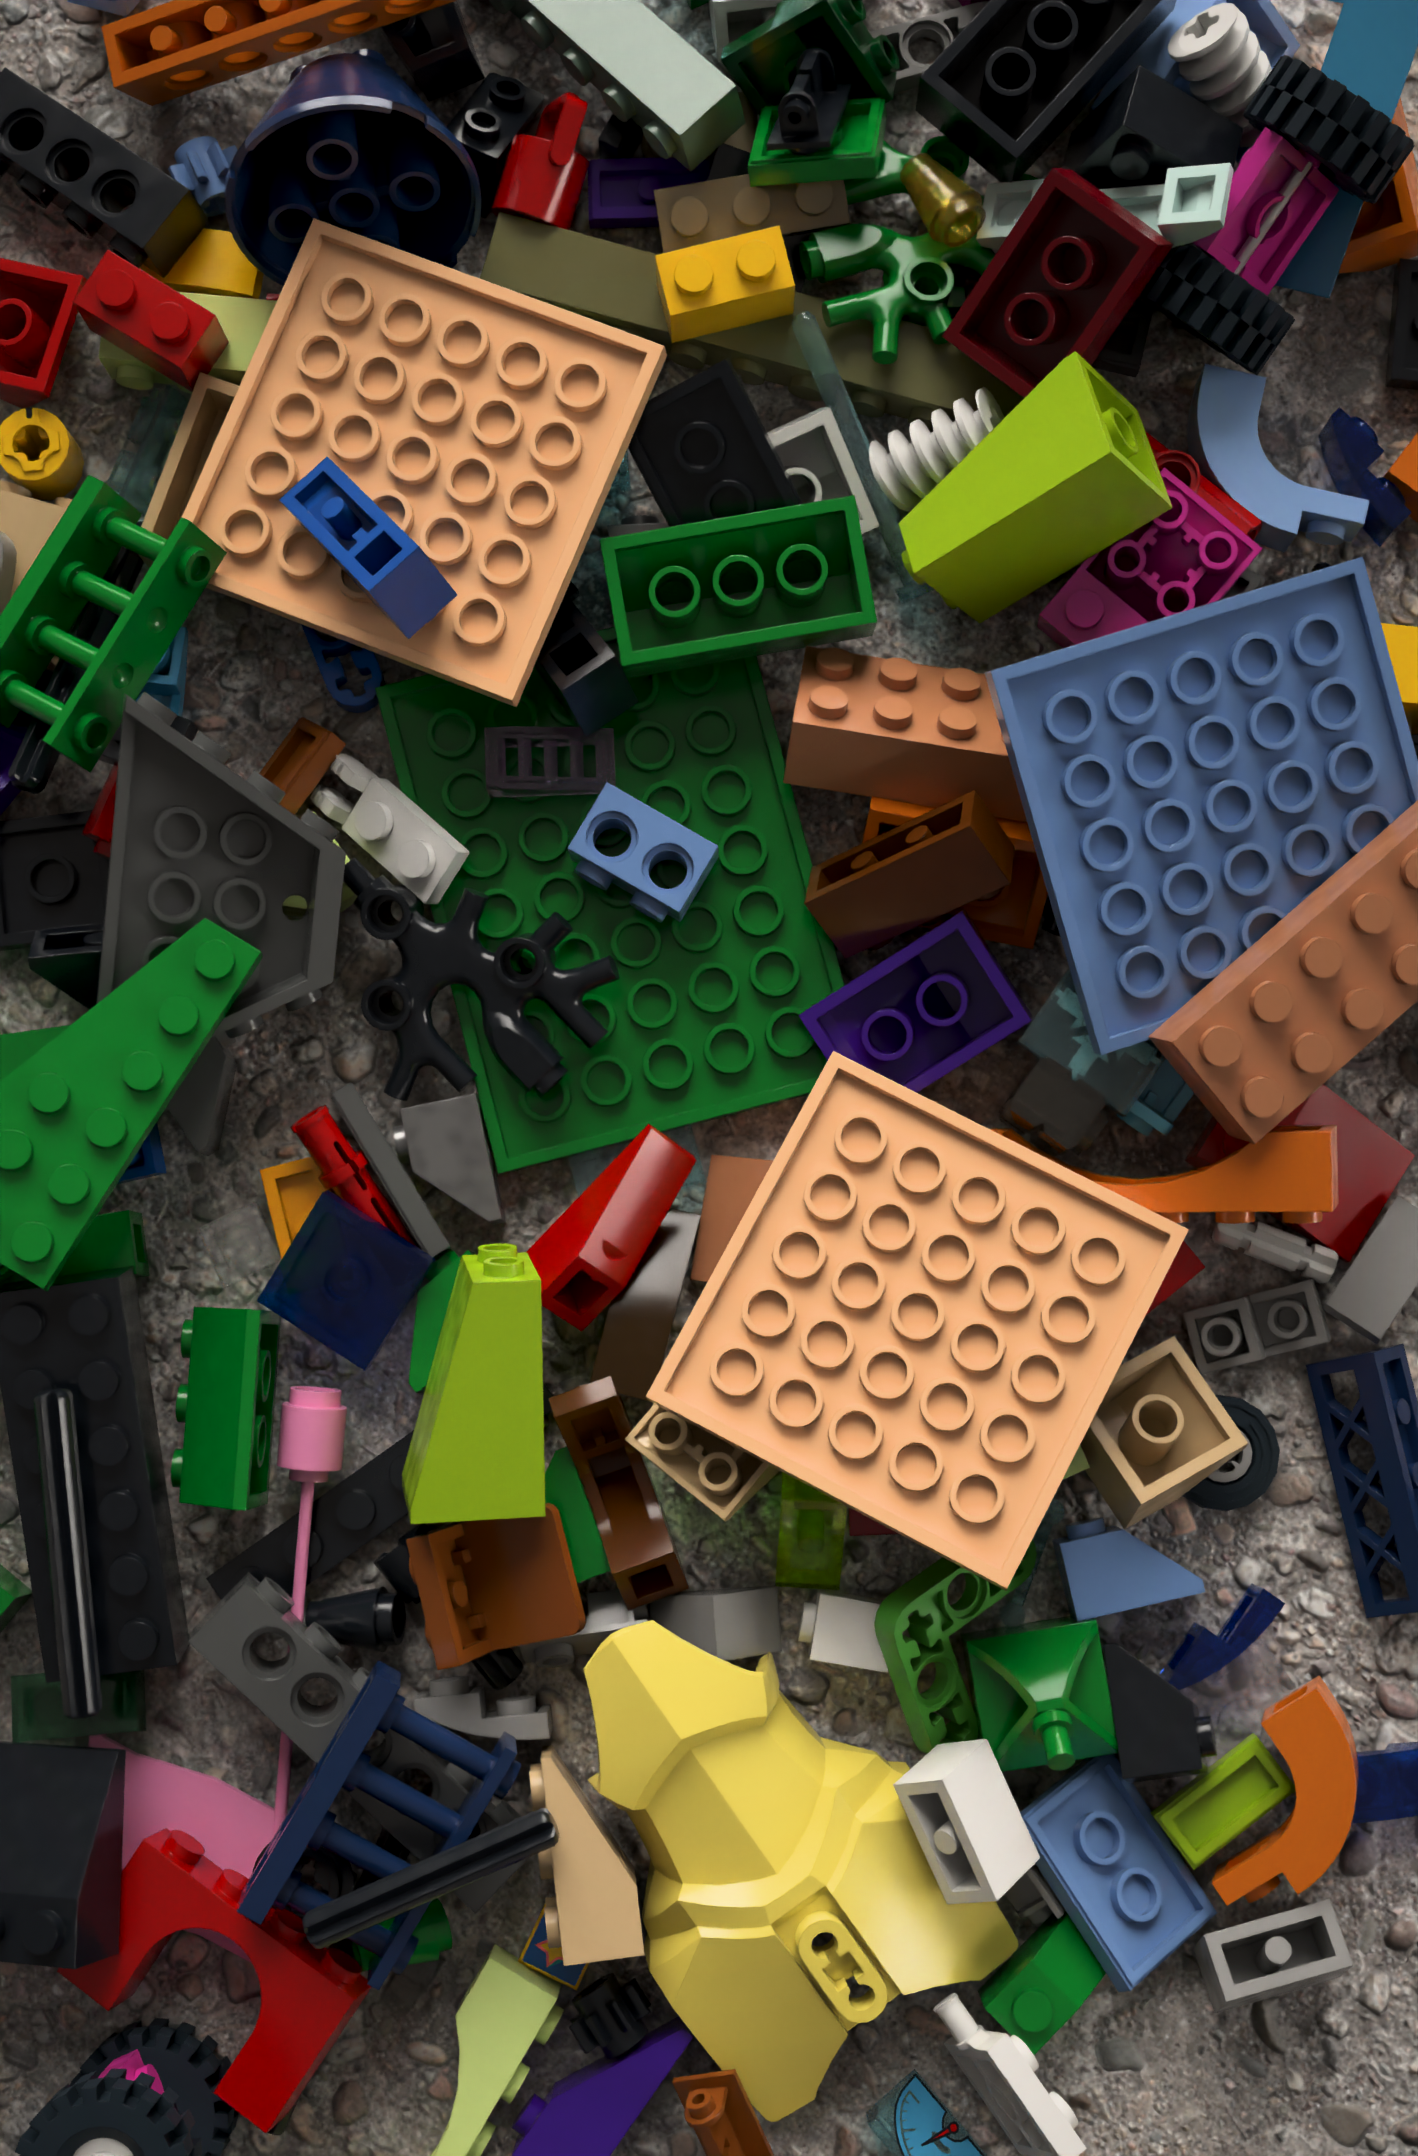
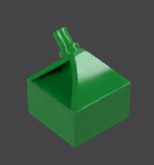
M1071 1616L960 1634L971 1702L977 1719L978 1739L988 1740L1002 1772L1048 1765L1052 1770L1061 1771L1070 1768L1075 1760L1119 1753L1096 1619L1076 1621Z

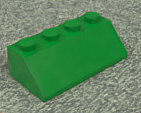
M855 495L600 539L620 662L627 678L806 648V646L811 647L869 637L873 635L877 624Z

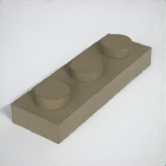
M749 174L654 190L663 253L780 225L782 237L850 224L844 180L750 187Z

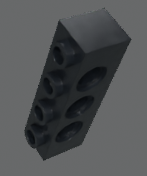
M6 67L0 73V178L6 172L18 179L16 185L36 204L46 209L52 202L64 210L61 214L63 218L83 236L92 239L98 233L109 241L107 246L113 253L138 268L143 264L165 278L209 222V219L191 191ZM131 205L128 209L122 211L125 207Z

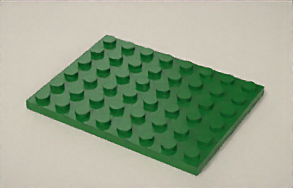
M615 627L596 631L616 655L621 665ZM756 656L627 678L639 702L587 737L555 698L535 667L531 672L517 707L431 674L375 688L401 791L469 850L470 853L439 903L430 904L434 923L450 921L455 914L464 889L471 888L489 897L479 921L478 929L479 940L487 950L496 952L504 941L525 933H534L554 912H557L573 928V931L554 949L556 955L555 966L561 970L577 968L610 955L614 959L619 971V980L593 989L583 997L582 1001L585 1008L608 1031L591 1049L572 1032L545 1002L540 999H533L526 1004L524 1011L527 1020L564 1057L560 1063L568 1070V1073L541 1098L533 1089L527 1093L501 1066L492 1053L484 1034L480 1000L475 992L464 985H450L471 1069L478 1075L474 1081L499 1175L633 1141L648 1124L661 1133L807 1096L810 1094L827 1063V1059L800 1019L799 1014L843 987L844 982L832 940L804 904L810 872L813 866L791 784L783 783L786 765ZM607 782L718 845L719 858L681 922L666 915L663 922H658L631 906L629 902L633 895L611 883L607 891L587 882L574 872L578 863L571 860L568 846ZM607 829L598 836L595 848L605 856H619L629 848L631 837L621 829ZM663 860L653 867L650 878L658 887L672 889L684 881L687 871L677 861ZM524 949L521 956L522 962L527 968L533 970L536 963L535 957L531 951Z

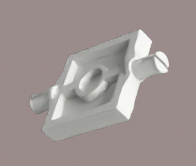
M952 1993L942 1999L933 2010L935 2013L937 2012L952 2034V2037L944 2045L1018 2152L1026 2156H1079L1087 2148L1073 2130L1078 2126V2120L1074 2112L1057 2093L1051 2091L1048 2094L1034 2073L1039 2068V2064L1027 2045L1016 2035L1009 2037L1006 2033L986 2031L982 2025H977L958 1998L957 1993Z

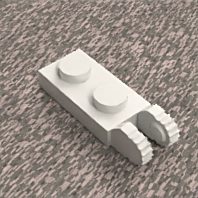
M340 752L339 755H336L335 761L330 766L331 770L347 785L363 792L358 802L354 805L339 791L322 784L317 785L310 799L327 817L343 824L341 829L403 885L410 889L423 903L438 904L470 854L469 850L388 779L379 778L359 760Z

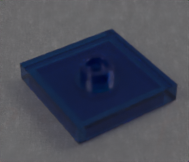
M327 1190L320 1195L257 1301L365 1371L372 1365L436 1259Z

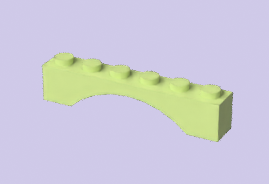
M494 1944L461 2000L455 2015L459 2042L458 2087L449 2122L438 2145L430 2156H481L496 2128V2125L487 2120L500 2098L509 2104L513 2101L530 2070L529 2066L521 2062L533 2040L542 2045L546 2044L564 2012V2009L555 2004L559 1996L561 1984L519 1963L518 1957Z

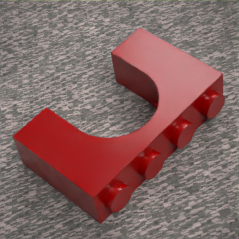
M165 1828L143 1839L122 1871L119 1954L77 1969L58 1968L57 1972L107 2011H110L133 1996L168 1941L177 1931L190 1928L208 1929L234 1941L246 1953L256 1970L261 1991V2006L252 2034L213 2093L264 2133H267L287 2116L371 1989V1986L367 1984V1979L360 1974L362 1972L361 1966L347 1953L336 1948L314 1949L306 1937L302 1919L286 1909L281 1911L277 1908L275 1910L271 1907L261 1925L238 1913L237 1909L241 1892L249 1879L237 1871L231 1869L222 1870L203 1855L205 1853L204 1847L191 1835L180 1830L170 1831Z

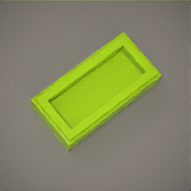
M1252 1733L1208 1767V1773L1199 1774L1150 1813L1188 1864L1195 1870L1296 1790L1295 1785L1260 1739Z

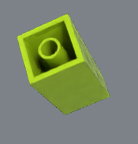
M1076 351L1064 358L898 523L906 550L902 551L901 557L910 576L918 584L927 583L939 592L943 601L951 609L960 608L978 623H982L1172 509L1171 501L1138 410Z
M506 1243L485 1244L477 1248L478 1254L461 1256L402 1472V1487L411 1524L546 1516L541 1278L528 1253H517L516 1245Z

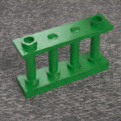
M88 475L0 615V724L9 729L21 710L50 725L51 728L42 741L91 773L122 723L124 693L134 700L137 699L227 552L191 521L182 517L168 539L136 525L142 513L105 482ZM121 547L154 561L134 594L102 579ZM88 601L120 616L100 649L69 634L70 629ZM54 655L85 671L65 704L34 688Z

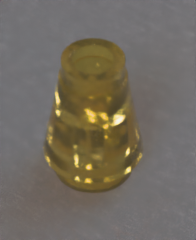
M927 153L914 156L904 165L900 173V180L906 187L933 240L944 242L949 247H956L966 243L977 234L986 217L980 193L940 163L933 160Z

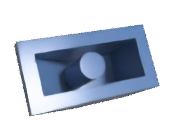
M1103 1517L1068 1524L1065 1526L1067 1536L1052 1540L1069 1614L1076 1621H1083L1205 1592L1203 1580L1127 1531L1117 1526L1105 1527Z

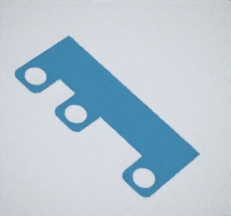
M1328 0L1343 3V7L1321 71L1334 81L1335 79L1345 85L1347 90L1356 96L1359 95L1370 103L1371 107L1388 116L1391 122L1418 47V0ZM1239 146L1236 156L1238 163L1250 147ZM1334 184L1339 189L1338 193L1275 285L1330 299L1364 201L1356 195L1352 196L1343 191L1338 185Z

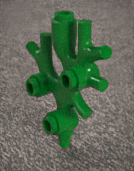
M937 136L928 140L923 145L920 155L917 156L900 153L883 140L877 177L844 180L848 205L891 194L906 193L916 196L925 207L930 208L934 213L935 221L929 232L921 236L909 237L883 226L854 223L810 233L809 240L799 244V259L803 273L808 280L817 278L820 283H826L871 269H879L887 274L889 281L883 287L822 302V315L827 327L861 319L871 322L874 329L872 359L879 364H891L897 360L899 328L902 319L928 327L934 344L947 343L948 341L942 335L952 322L947 308L954 285V275L950 267L956 265L966 266L982 276L995 256L991 248L980 246L976 239L985 195L969 191L965 186L969 155L946 136ZM1024 174L1018 181L1037 180L1038 178Z

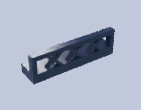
M1404 1344L1382 1347L1357 1355L1306 1365L1366 1618L1418 1612V1401ZM1354 1369L1360 1398L1353 1410L1350 1411L1335 1399L1330 1374ZM1355 1432L1371 1443L1373 1447L1375 1462L1368 1474L1364 1473L1350 1461L1347 1446ZM1370 1496L1388 1509L1391 1525L1383 1538L1367 1527L1362 1509ZM1385 1559L1403 1572L1409 1597L1384 1600L1378 1571Z

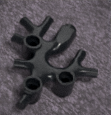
M353 858L345 865L343 882L357 896L353 904L360 910L361 922L365 930L377 939H392L402 957V968L399 973L369 985L364 991L361 1000L362 1013L367 1022L379 1030H391L396 1037L398 1051L395 1064L384 1089V1093L398 1100L407 1101L419 1070L424 1066L436 1068L459 1093L478 1076L439 1035L433 1025L431 1016L433 1000L438 992L448 985H464L475 992L480 1000L484 1034L492 1053L501 1066L527 1093L533 1089L540 1098L549 1092L568 1073V1070L560 1063L564 1057L527 1020L524 1010L529 1001L540 999L545 1002L589 1049L593 1048L608 1033L602 1024L585 1008L582 1000L587 992L619 980L620 976L617 965L609 955L581 967L568 970L557 968L555 966L556 955L554 949L573 931L568 921L559 913L554 912L534 933H525L504 941L496 952H491L482 945L478 935L479 921L489 899L487 895L471 888H465L452 919L446 923H434L424 917L423 902L406 886H393L384 875L376 879L357 858ZM393 901L397 902L402 908L403 915L400 921L396 920L391 913ZM524 949L531 951L535 957L536 963L533 970L527 968L522 962L521 956ZM393 991L400 994L403 999L402 1010L397 1009L392 1003Z

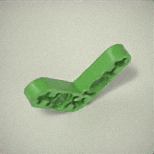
M1033 1539L1006 1591L942 1557L889 1594L881 1602L874 1622L876 1637L913 1742L918 1750L923 1753H929L937 1744L977 1740V1719L949 1636L1016 1589L1030 1576L1035 1567L1037 1556L1036 1545ZM963 1573L966 1582L965 1590L956 1603L949 1605L947 1598L948 1587L957 1575ZM908 1629L910 1637L903 1635L902 1632ZM934 1662L936 1667L935 1679L928 1690L920 1694L917 1687L918 1677L927 1664ZM943 1717L950 1720V1722L945 1725Z

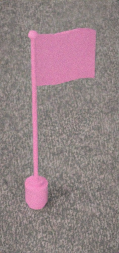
M315 1386L290 1387L289 1402H283L281 1408L277 1466L290 1469L289 1479L302 1482L292 1592L294 1605L291 1607V1612L302 1623L304 1618L315 1483L328 1482L329 1471L342 1470L347 1407L341 1405L342 1390ZM94 1726L90 1727L88 1747L126 1750L122 1871L143 1839L167 1828L170 1831L180 1830L194 1837L204 1847L205 1853L203 1855L222 1870L231 1869L248 1879L251 1877L258 1856L272 1841L287 1815L293 1741L284 1732L281 1731L275 1808L216 1777L139 1754L108 1738ZM202 1928L183 1929L184 1931L200 1935L251 1962L240 1946L218 1932Z

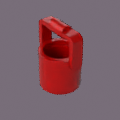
M564 93L544 108L535 136L522 134L514 136L491 210L497 217L499 212L569 230L590 164L584 156L574 151L588 102L580 99L574 93Z

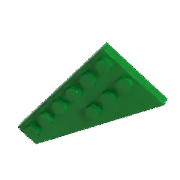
M204 918L0 1081V1264L48 1292L262 960L263 955L260 950Z

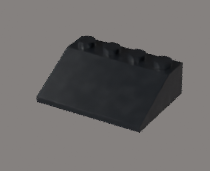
M0 1741V1962L77 1969L119 1954L126 1750Z

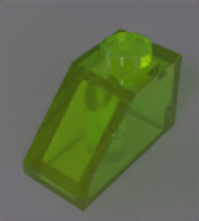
M782 1471L780 1478L775 1586L839 1590L847 1506Z

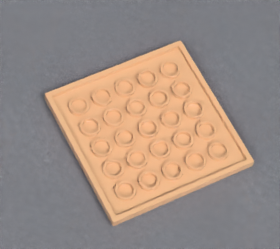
M313 218L182 515V518L191 521L227 552L206 587L517 707L666 360L667 353L664 345ZM326 457L331 459L422 549L457 593V596L409 639L368 598L279 500Z
M833 1051L657 1374L646 1398L661 1408L1006 1591L1189 1229Z

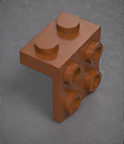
M545 1503V1517L461 1521L439 1527L406 1540L410 1555L409 1571L418 1588L425 1617V1636L430 1648L433 1650L437 1670L461 1666L495 1650L571 1636L584 1629L586 1617L560 1513L555 1505Z

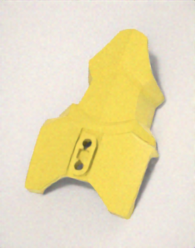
M654 1620L622 1628L610 1634L599 1645L583 1668L592 1704L599 1762V1773L590 1777L588 1781L599 1794L614 1806L627 1812L650 1856L642 1910V1919L647 1930L644 1953L649 1971L672 2008L722 2071L736 2070L750 2103L767 2121H779L815 2100L818 2088L833 2058L847 2038L848 2031L859 2023H867L876 2019L884 2011L886 2004L902 1993L904 1996L938 1986L966 1981H981L1017 1950L1018 1940L996 1901L961 1904L946 1903L893 1786L895 1782L910 1770L907 1763L887 1761L873 1750L820 1737L779 1690L780 1682L771 1652H768L759 1659L755 1671L746 1670L705 1652L681 1639ZM825 1932L833 1934L832 1939L823 1946L812 1945L813 1939L818 1934ZM852 1976L855 1977L859 1985L870 1986L869 1990L861 1997H849L851 1990L846 1981Z

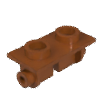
M735 2069L673 2077L672 2083L685 2109V2120L691 2128H694L706 2156H774Z

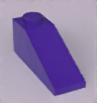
M678 2016L648 2032L645 2037L624 2053L612 2059H607L604 2056L555 2082L544 2099L534 2093L524 2105L511 2127L519 2133L512 2156H611L694 2037L692 2032Z

